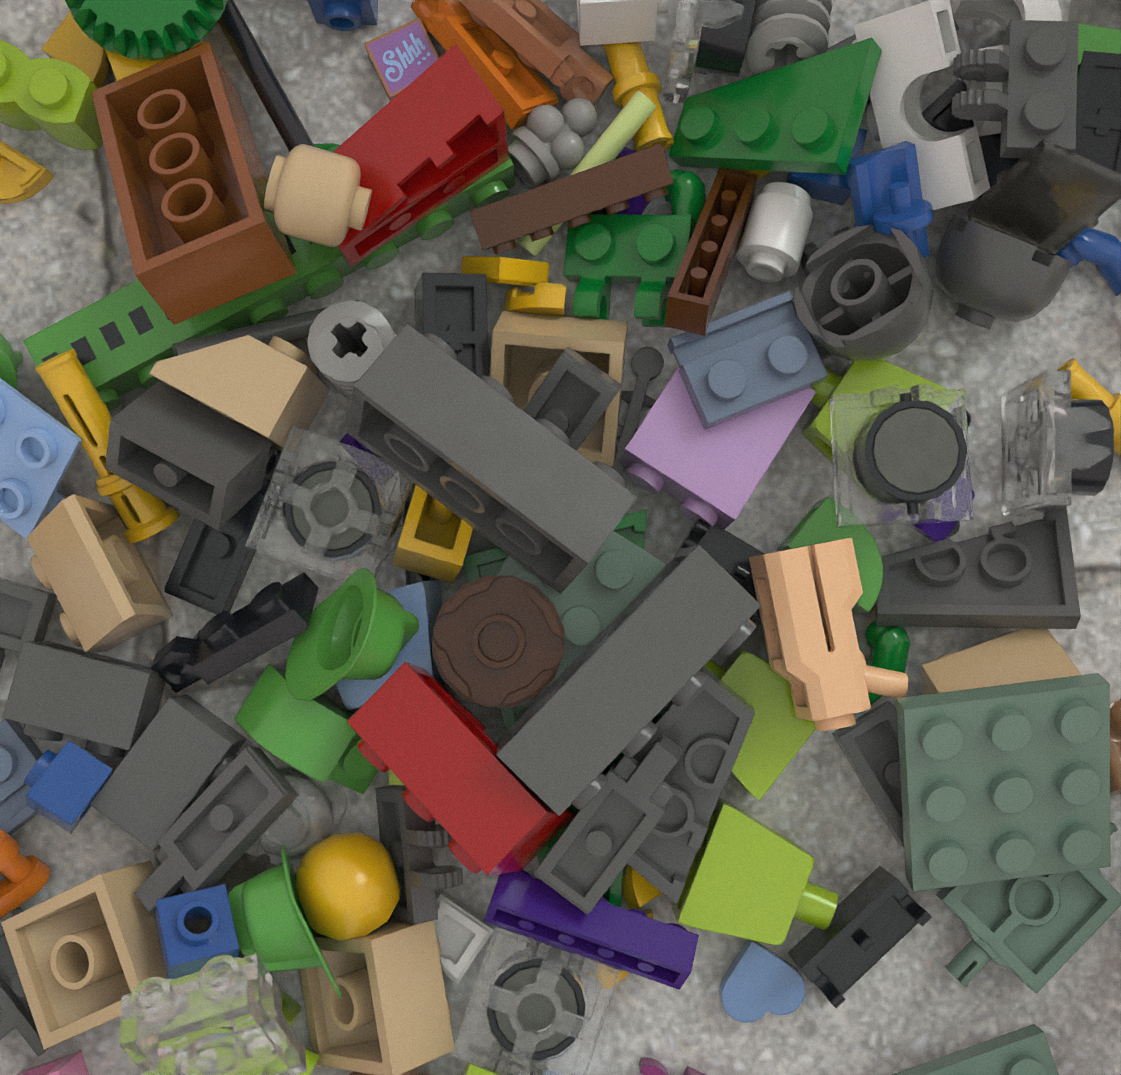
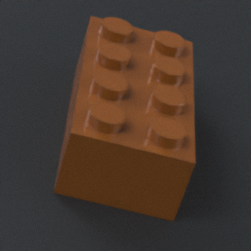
M210 42L91 92L135 276L173 325L297 273L285 234L276 227L273 218L274 213L264 210V199L268 181L241 97Z

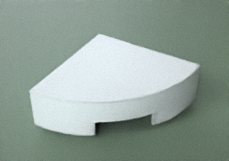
M442 890L439 898L436 900L438 920H434L435 932L441 949V968L458 985L493 932L495 925L485 922L482 916Z

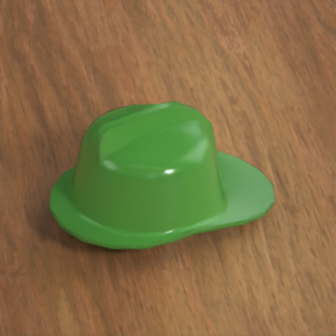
M368 568L357 569L340 588L312 611L308 629L294 637L288 654L285 672L288 691L297 700L309 701L323 694L341 679L376 680L382 678L395 663L399 652L419 630V619L412 613L404 610L403 605L393 595L378 588L375 576Z
M281 845L282 862L235 886L229 892L228 900L239 948L242 954L254 965L270 972L324 967L340 999L343 997L299 902L295 885L296 876L288 850L285 845Z

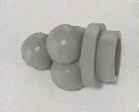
M573 98L565 103L561 112L552 105H539L533 108L528 115L527 128L521 126L510 135L511 143L508 145V152L514 164V173L526 186L533 189L543 182L546 184L553 182L560 176V169L572 170L584 158L586 151L585 143L580 137L591 133L596 127L598 119L597 110L592 102L585 98Z

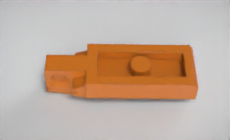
M415 0L412 2L410 7L417 18L421 19L426 32H430L446 51L457 44L503 108L505 122L511 130L525 126L528 115L533 108L539 105H552L556 107L559 104L557 101L559 98L537 71L526 66L517 56L516 50L493 30L486 29L476 23L470 16L468 9L458 0Z

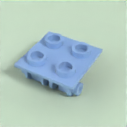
M0 378V520L28 540L27 536L39 525L44 514L48 515L61 500L67 498L62 494L63 487L60 483L83 439Z

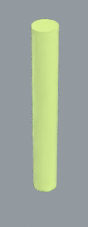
M637 90L570 175L615 160L657 106ZM563 223L552 227L554 234ZM530 235L519 238L517 241L530 253L537 256L553 235L533 242Z

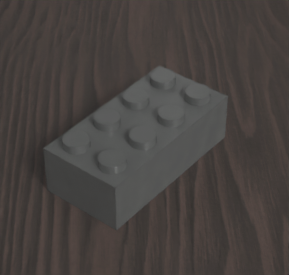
M408 323L353 386L347 433L560 594L590 563L638 498L626 489V482L617 471L605 463L599 461L590 462L570 447L567 435L559 427L545 419H533L514 404L512 395L501 383L488 376H481L479 378L458 362L456 353L444 340L431 333L422 335Z
M700 545L681 549L499 738L496 756L558 816L571 804L578 810L583 809L608 782V778L603 774L604 769L621 752L628 759L633 757L653 737L658 727L651 720L670 701L679 707L702 686L707 676L700 669L720 650L726 656L730 655L752 634L756 625L749 618L762 605Z

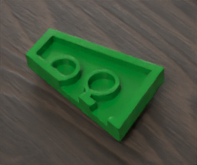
M871 37L685 98L673 138L674 144L671 146L668 156L680 167L718 169L722 167L739 170L846 175L882 50Z

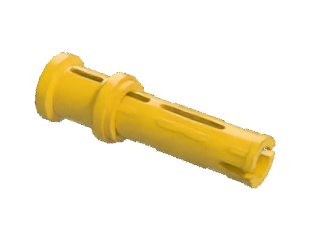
M75 349L67 350L39 364L34 369L37 374H40L70 428L83 439L81 445L99 474L95 479L97 483L95 488L100 496L109 497L127 527L123 533L127 542L136 543L147 539L173 524L180 514L174 506H167L165 501L105 469L112 416L76 356Z

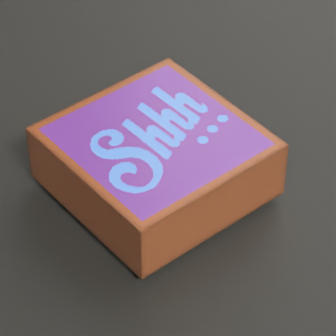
M420 18L364 43L366 52L390 101L439 59Z

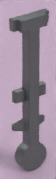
M643 347L635 352L631 361L632 371L637 377L633 391H622L621 399L630 405L624 426L618 424L617 438H620L614 466H612L621 476H623L625 466L619 463V460L637 431L636 426L641 408H652L656 400L646 395L649 381L657 378L663 370L664 359L662 354L653 347Z

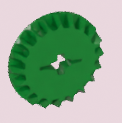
M65 0L73 15V19L92 41L113 54L137 60L167 58L191 48L200 42L217 24L228 1Z

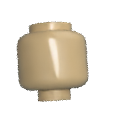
M300 144L294 147L287 157L276 156L266 187L264 210L274 213L275 225L283 234L324 246L335 247L340 245L345 239L349 227L362 231L372 190L360 187L361 171L356 160L310 145Z

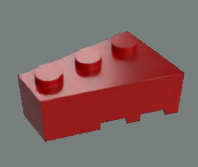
M457 44L452 46L333 151V153L356 160L361 171L360 187L372 190L362 231L349 227L345 239L340 245L336 246L350 267L356 265L509 159L504 110Z
M404 662L347 721L362 738L356 744L361 754L381 772L386 773L390 769L407 787L401 793L404 801L425 821L431 823L436 819L452 836V839L447 844L452 854L463 866L475 874H478L481 869L486 875L522 871L576 815L568 807L558 816L496 756L498 745L484 732L486 727L426 669Z

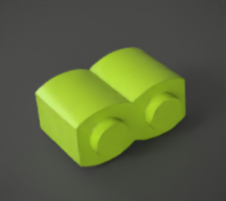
M0 40V123L11 128L26 131L43 129L55 141L74 149H100L103 139L91 93L98 88L80 69L65 61L53 58L30 59L16 46Z

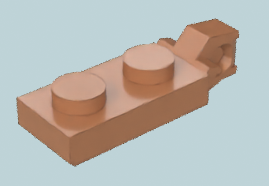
M458 0L468 9L470 16L476 23L486 29L493 30L513 47L519 59L526 66L542 72L547 78L551 79L553 84L559 86L561 97L567 101L573 98H585L595 105L613 81L614 76L581 48L579 34L540 0Z

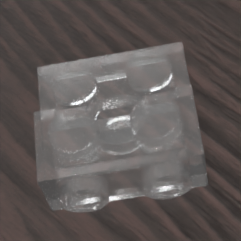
M257 953L243 958L220 955L209 960L198 972L176 979L150 977L139 983L132 993L122 995L120 1047L144 1075H298L307 1072L305 1047L282 1014L281 989Z

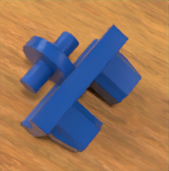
M904 141L851 159L847 168L846 179L847 185L851 189L856 220L854 227L871 225L875 232L882 234H893L891 228L901 230L917 246L924 258L929 257L926 226L933 220L932 204L922 199L915 144Z

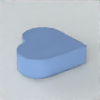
M747 939L722 978L719 986V997L729 1016L739 1022L748 1023L761 1019L767 1011L775 1015H787L796 1011L805 997V983L798 970L791 963L759 942Z

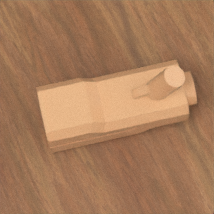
M852 538L749 557L757 602L762 605L759 608L770 667L771 670L789 681L796 718L814 721L816 731L841 729L856 724L854 713L871 709L868 693L892 698H902L905 696L909 682L907 674L866 665L865 657L862 651L859 650L851 610L862 595L863 590Z

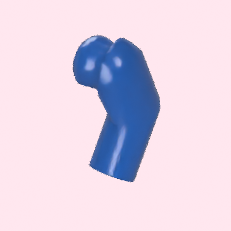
M1078 224L1067 228L1066 235L1054 240L1051 247L1053 255L1073 262L1071 268L1084 259L1095 264L1116 296L1120 294L1121 242L1116 236Z

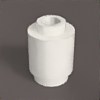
M772 182L765 185L762 193L753 199L737 251L738 261L746 268V272L751 277L759 281L773 283L797 273L814 216L810 207L811 197L801 187L786 182Z

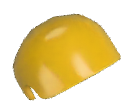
M359 831L332 834L311 846L301 858L300 866L296 869L295 885L298 899L309 925L318 934L340 941L366 936L386 923L400 899V885L395 865L389 852L381 842Z

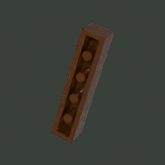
M660 143L469 212L482 250L493 248L496 255L516 248L515 239L530 235L533 242L553 235L552 227L567 222L570 229L591 222L590 213L605 208L608 216L630 208L628 200L643 195L645 202L668 195L666 187L674 184L662 144Z
M719 167L667 296L665 327L705 336L745 228L755 196L758 175Z

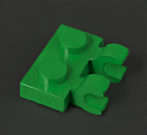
M590 214L591 222L570 229L568 226L563 276L570 282H579L573 296V316L609 320L611 283H640L635 295L634 318L642 319L643 327L668 328L665 327L667 296L696 227V222L692 215L611 214L607 216V214Z

